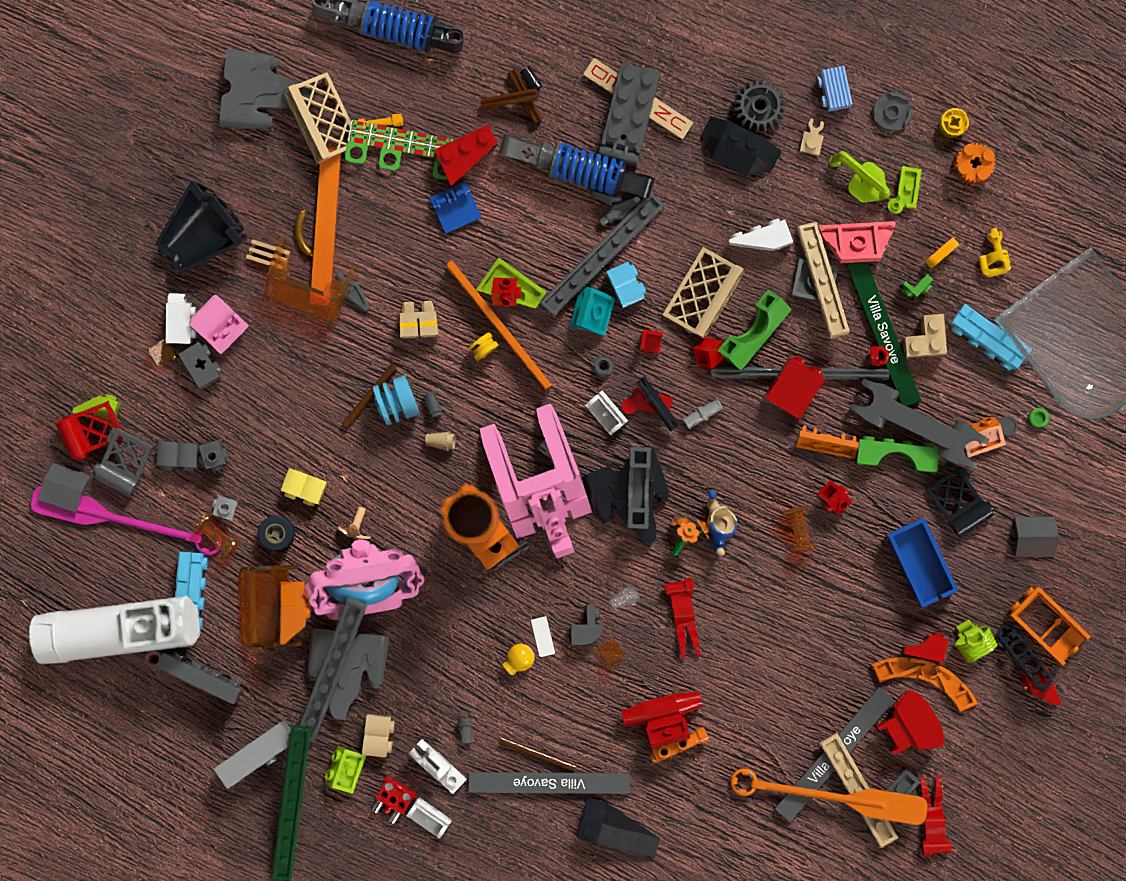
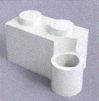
M169 293L168 302L166 303V343L190 344L196 338V330L189 324V320L196 314V307H192V303H186V294Z

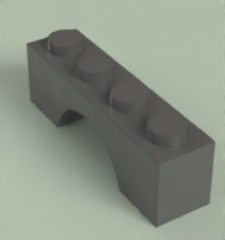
M629 447L627 528L648 529L651 448Z

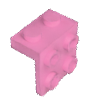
M217 295L212 296L189 320V324L220 354L228 349L249 326Z

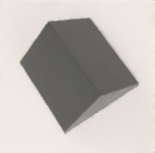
M1014 517L1015 557H1055L1059 539L1055 517Z

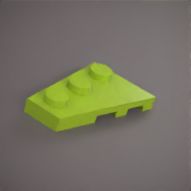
M501 258L496 260L476 289L491 295L493 277L517 278L518 287H521L522 290L521 299H517V303L535 309L547 294V291Z

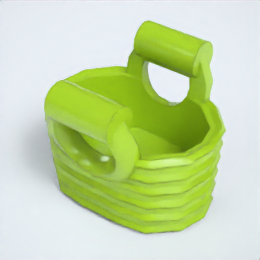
M969 619L956 626L959 639L956 641L955 647H957L966 663L974 662L984 657L997 647L996 640L989 626L978 627L971 623Z

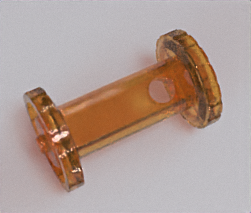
M808 505L798 508L794 506L790 510L782 511L783 515L790 516L797 544L796 547L791 549L792 553L798 551L806 552L807 549L818 547L817 543H810L803 516V511L808 510Z
M209 512L198 521L192 532L196 534L201 531L223 552L220 558L224 560L235 551L241 540L237 538L232 541L211 521L213 515ZM224 540L228 542L226 547L221 545V542Z

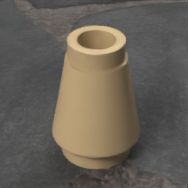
M451 432L426 434V446L444 451L454 450L456 437Z

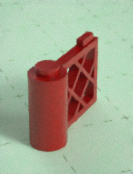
M109 401L65 416L54 423L71 459L76 458L77 461L86 458L88 452L110 444L107 440L102 441L103 438L108 439L109 435L105 434L108 425L122 430ZM106 408L109 414L107 420L96 416L99 409ZM85 415L92 418L90 426L83 425L79 417ZM95 420L105 424L102 432L92 429ZM90 432L101 436L97 444H91L89 440ZM118 436V444L123 443V437Z

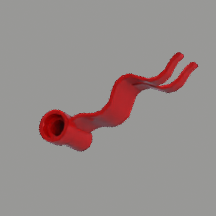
M686 578L684 581L665 584L666 596L671 595L681 659H685V627L689 631L697 657H699L701 652L691 594L695 593L692 578Z
M936 775V793L933 807H931L925 778L920 777L922 798L927 802L925 819L926 840L921 842L923 857H929L932 854L952 853L951 841H946L941 777Z

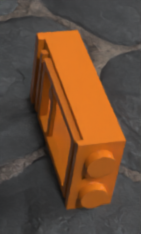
M1039 586L1029 587L1024 592V598L1020 603L1016 601L1009 608L1011 612L1008 616L1059 665L1064 666L1066 664L1065 660L1071 654L1076 653L1079 649L1078 646L1085 639L1089 640L1091 636ZM1037 596L1060 617L1055 619V623L1041 637L1018 617ZM1063 620L1070 627L1049 647L1043 639Z

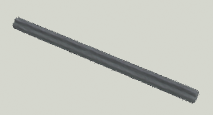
M714 367L711 369L710 374L711 378L775 379L781 368L744 367L742 370H739L736 367ZM819 368L823 371L822 375H824L825 379H889L888 369Z

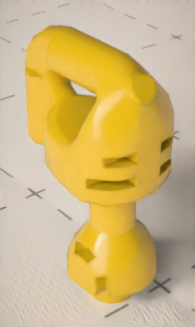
M997 228L990 229V234L986 235L988 241L993 244L994 252L978 257L981 272L986 277L1002 275L1011 269L1008 251L1002 250L1000 243L1002 231L998 232ZM1001 262L1003 264L1001 267L989 269V266L994 263Z

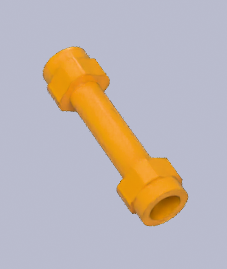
M392 114V117L369 121H365V119L355 120L364 122L363 128H366L365 122L381 126L393 125L394 127L404 125L402 114Z

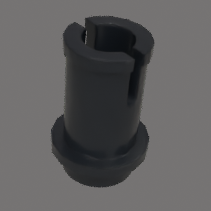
M531 66L525 67L520 71V75H522L529 86L528 89H537L538 91L543 87L541 84L542 80L537 78Z

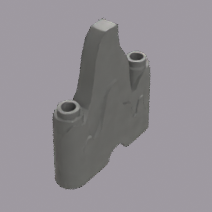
M227 49L224 78L231 84V89L221 99L220 127L265 130L272 128L273 116L258 111L262 109L280 110L289 107L283 91L291 85L299 84V82L283 78L272 72L274 69L278 70L279 58H276L275 55ZM305 87L300 88L301 95L309 99L311 91Z
M311 627L307 673L309 680H317L335 633L334 629ZM360 633L354 639L329 704L331 714L335 719L346 720L349 707L359 694L364 670L367 671L369 687L381 688L386 668L390 636Z

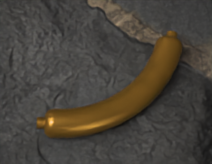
M303 208V210L299 211L296 218L295 236L302 252L307 257H312L313 252L303 236V222L307 214L305 212L306 209Z

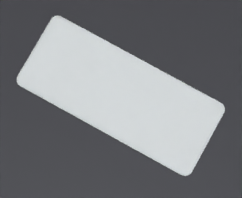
M547 617L532 619L531 623L539 656L544 657L555 654Z

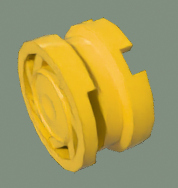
M959 108L947 110L939 121L941 132L949 138L961 136L969 126V119L966 113Z
M489 332L472 343L467 349L470 353L473 352L475 360L478 361L494 351L499 344L492 340V335Z

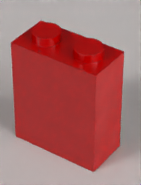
M790 355L764 396L770 402L800 419L825 381V377L822 375L823 371L813 365L811 368L805 364L807 361L802 357Z

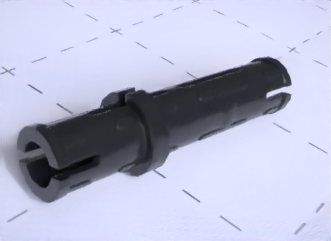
M646 376L635 382V385L645 396L644 400L651 404L671 432L675 427H678L680 423H678L659 397L658 390H654Z

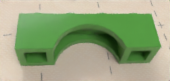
M767 290L756 303V320L750 330L741 336H729L718 349V352L739 370L745 367L792 310L781 297L770 290Z
M863 436V440H857L859 447L856 453L855 464L877 466L883 456L894 452L906 456L911 461L914 471L937 472L939 448H934L935 444L922 443V446H916L913 441H903L902 444L895 443L894 439L883 438V442L875 441V437Z

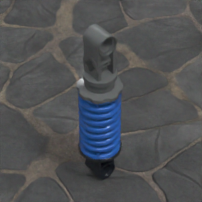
M312 0V12L314 15L338 23H345L349 27H359L360 35L378 36L379 39L383 40L386 38L389 42L393 40L394 43L398 44L400 42L404 46L408 44L409 47H415L425 51V53H429L431 47L450 53H459L463 49L464 33L458 28L438 24V16H425L422 13L417 18L418 13L415 11L410 16L411 11L408 9L403 14V8L399 7L396 12L395 6L392 5L389 9V5L386 3L381 8V2L375 0H367L366 4L359 2V0ZM324 3L325 5L319 6L317 4Z
M504 134L499 154L502 156L537 165L536 169L539 170L542 168L548 170L549 178L561 177V180L566 181L568 179L570 183L575 182L577 185L583 183L584 187L587 188L590 185L591 189L595 190L597 188L600 192L605 189V193L613 195V197H617L620 190L643 198H650L655 178L626 170L627 161L625 160L617 163L616 159L613 158L608 165L609 158L607 156H604L601 161L600 154H596L593 159L594 153L589 152L586 157L587 151L584 149L581 150L579 155V148L575 147L573 149L572 146L561 141L555 147L548 145L547 142L540 145L513 135ZM528 147H530L531 152H533L534 154L527 156V152L524 150H527Z

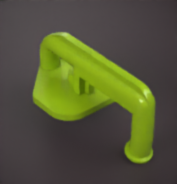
M844 151L830 158L829 162L833 167H838L842 162L855 173L848 183V191L859 202L882 201L890 197L891 192L886 186L885 174L874 163L866 162L861 165Z

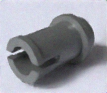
M436 392L424 395L429 410L428 416L431 419L442 416L443 409L439 406Z
M459 718L457 725H459L460 743L473 742L471 732L473 722L471 718Z

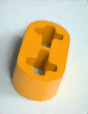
M954 237L951 238L925 261L926 264L932 269L960 244Z

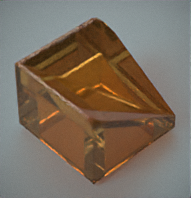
M165 339L147 349L159 367L176 357Z
M614 638L597 649L608 666L625 655Z

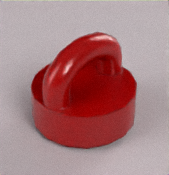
M871 346V365H885L889 359L888 350L883 346ZM879 351H882L884 354L883 360H879Z

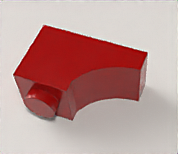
M932 632V635L926 634V638L917 645H903L902 653L944 663L949 639L944 638L942 633Z

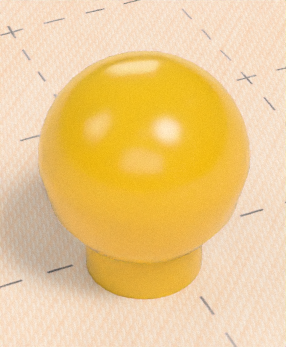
M516 644L508 651L507 660L502 665L512 676L518 671H526L534 663V652L525 644Z

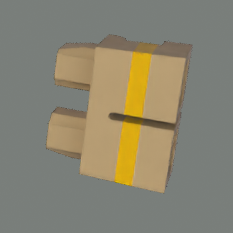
M421 301L422 312H414V302H403L402 313H400L401 339L419 338L418 319L421 338L439 337L437 312L434 311L432 301Z

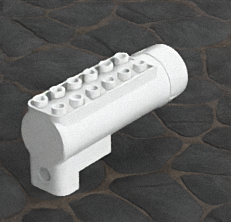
M184 596L35 615L30 624L29 635L32 653L36 661L40 664H51L192 646L199 638L200 627L196 605L189 597Z

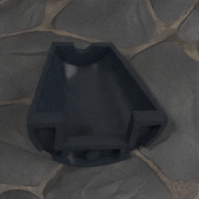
M192 181L188 185L155 243L159 248V253L165 258L169 257L172 261L170 264L172 269L180 274L242 244L247 239V235L245 233L242 234L244 230L242 223L230 207L218 195L208 193L206 191L208 188L196 181Z

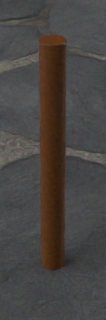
M391 363L373 386L378 385L381 389L383 383L388 381L398 367ZM373 386L341 423L347 429L373 399Z
M503 736L501 737L499 743L501 745L572 772L576 769L577 765Z

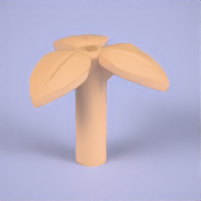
M358 507L353 523L346 530L338 526V530L348 538L353 537L355 540L370 539L371 536L360 535L359 531L366 509Z

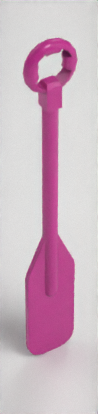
M42 486L37 487L33 493L31 508L39 514L83 525L112 521L195 542L196 549L200 553L209 556L216 554L222 546L221 534L213 528L202 529L196 535L113 514L96 500L86 496L82 497L78 510L74 513L39 501L38 497ZM207 532V535L211 536L217 535L218 540L215 541L214 546L216 549L210 552V549L205 547L203 549L200 548L199 543L202 541L201 535Z

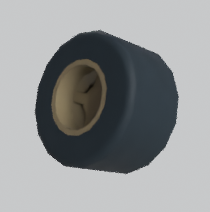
M271 516L262 521L257 534L259 542L264 548L279 552L291 546L294 541L295 530L292 523L285 517Z

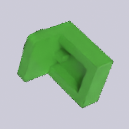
M927 274L914 288L907 281H904L900 285L903 288L902 292L907 297L915 299L921 292L925 294L932 287L930 283L933 278Z

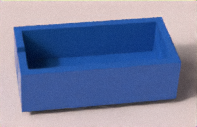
M920 518L885 535L920 608L938 601V597L944 598L959 591L925 518Z

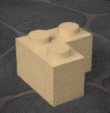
M944 314L922 316V336H909L902 339L905 359L946 355Z

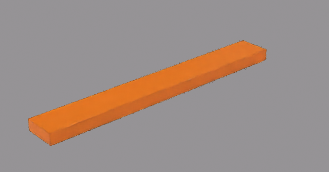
M337 146L326 147L329 153H331L336 150ZM341 154L320 163L310 304L331 305Z
M452 260L447 263L448 270L544 390L549 389L552 384Z

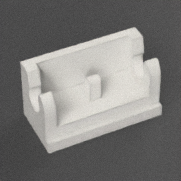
M603 391L599 392L585 405L610 436L628 422Z
M420 797L407 814V817L439 839L452 821V819Z

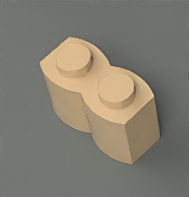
M367 714L362 755L386 758L387 753H391L393 741H389L390 733H394L395 721H391L392 716Z

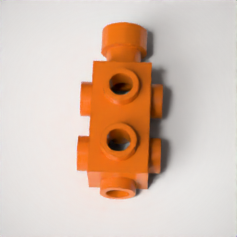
M704 727L698 728L696 732L690 734L691 739L683 740L686 743L684 748L679 746V742L651 749L652 752L649 755L653 764L681 753L697 744L709 742L710 740ZM667 750L668 754L663 756L660 751Z

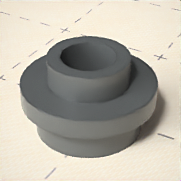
M605 356L597 358L593 366L595 373L599 376H608L613 371L611 359ZM601 363H605L607 365L606 370L600 369L599 366Z

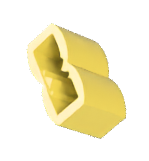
M289 468L281 491L285 492V497L295 500L297 496L304 499L302 503L314 507L315 504L320 505L328 482Z

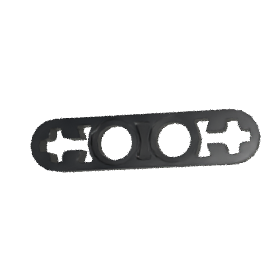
M1011 625L1001 626L998 629L999 642L1034 687L1042 692L1048 691L1052 686L1051 674ZM1003 631H1005L1006 633L1011 632V633H1010V638H1011V640H1012L1013 642L1011 643L1010 646H1009V644H1010L1009 638L1006 637V636H1005V637H1002V636H1003ZM1015 646H1022L1025 651L1023 654L1017 655L1013 652V648ZM1028 661H1033L1037 667L1035 670H1028L1025 664ZM1040 670H1041V672H1040V674H1039L1040 677H1041L1043 680L1046 679V678L1048 679V680H1047V685H1044L1043 683H1042V684H1039L1040 679H1039V677L1037 676V673H1038Z

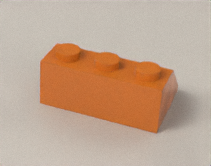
M281 581L280 644H285L305 627L306 618H310L309 600L304 592L305 582Z

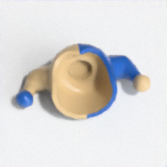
M710 491L707 502L709 510L707 527L712 534L713 550L718 556H723L726 538L731 537L735 533L737 519L728 507H720L716 500L717 493Z

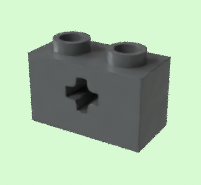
M198 342L178 355L198 388L202 390L222 378L220 375L222 370L216 361L212 362L209 357L212 353L208 346ZM200 360L206 362L204 364L205 369L198 368Z

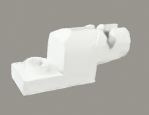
M421 739L417 745L426 753L421 755L413 748L408 754L454 794L467 779L439 752L435 751L428 743Z

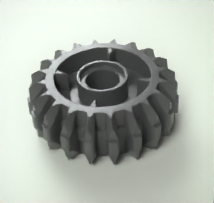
M757 79L753 81L754 86L750 82H746L747 89L741 86L739 89L741 93H736L735 95L739 100H734L733 105L739 107L734 108L733 112L740 113L736 116V120L743 118L741 126H744L746 123L749 124L747 127L748 131L754 126L755 133H758L759 127L765 133L766 126L773 130V123L777 126L780 124L777 118L784 119L785 115L781 112H785L787 108L781 105L787 101L786 99H780L784 95L783 92L776 93L779 89L778 85L774 89L771 88L772 81L768 83V86L765 85V79L761 80V85H758ZM759 101L763 102L765 109L757 110L754 104Z

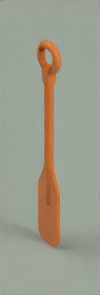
M747 768L735 771L730 779L732 790L740 796H749L756 789L842 802L867 817L913 825L922 824L927 814V802L919 796L876 789H867L847 795L758 781L756 774ZM742 772V775L748 776L751 774L754 780L751 783V791L746 792V789L741 788L738 791L734 785L737 784L738 780L736 778L737 774Z

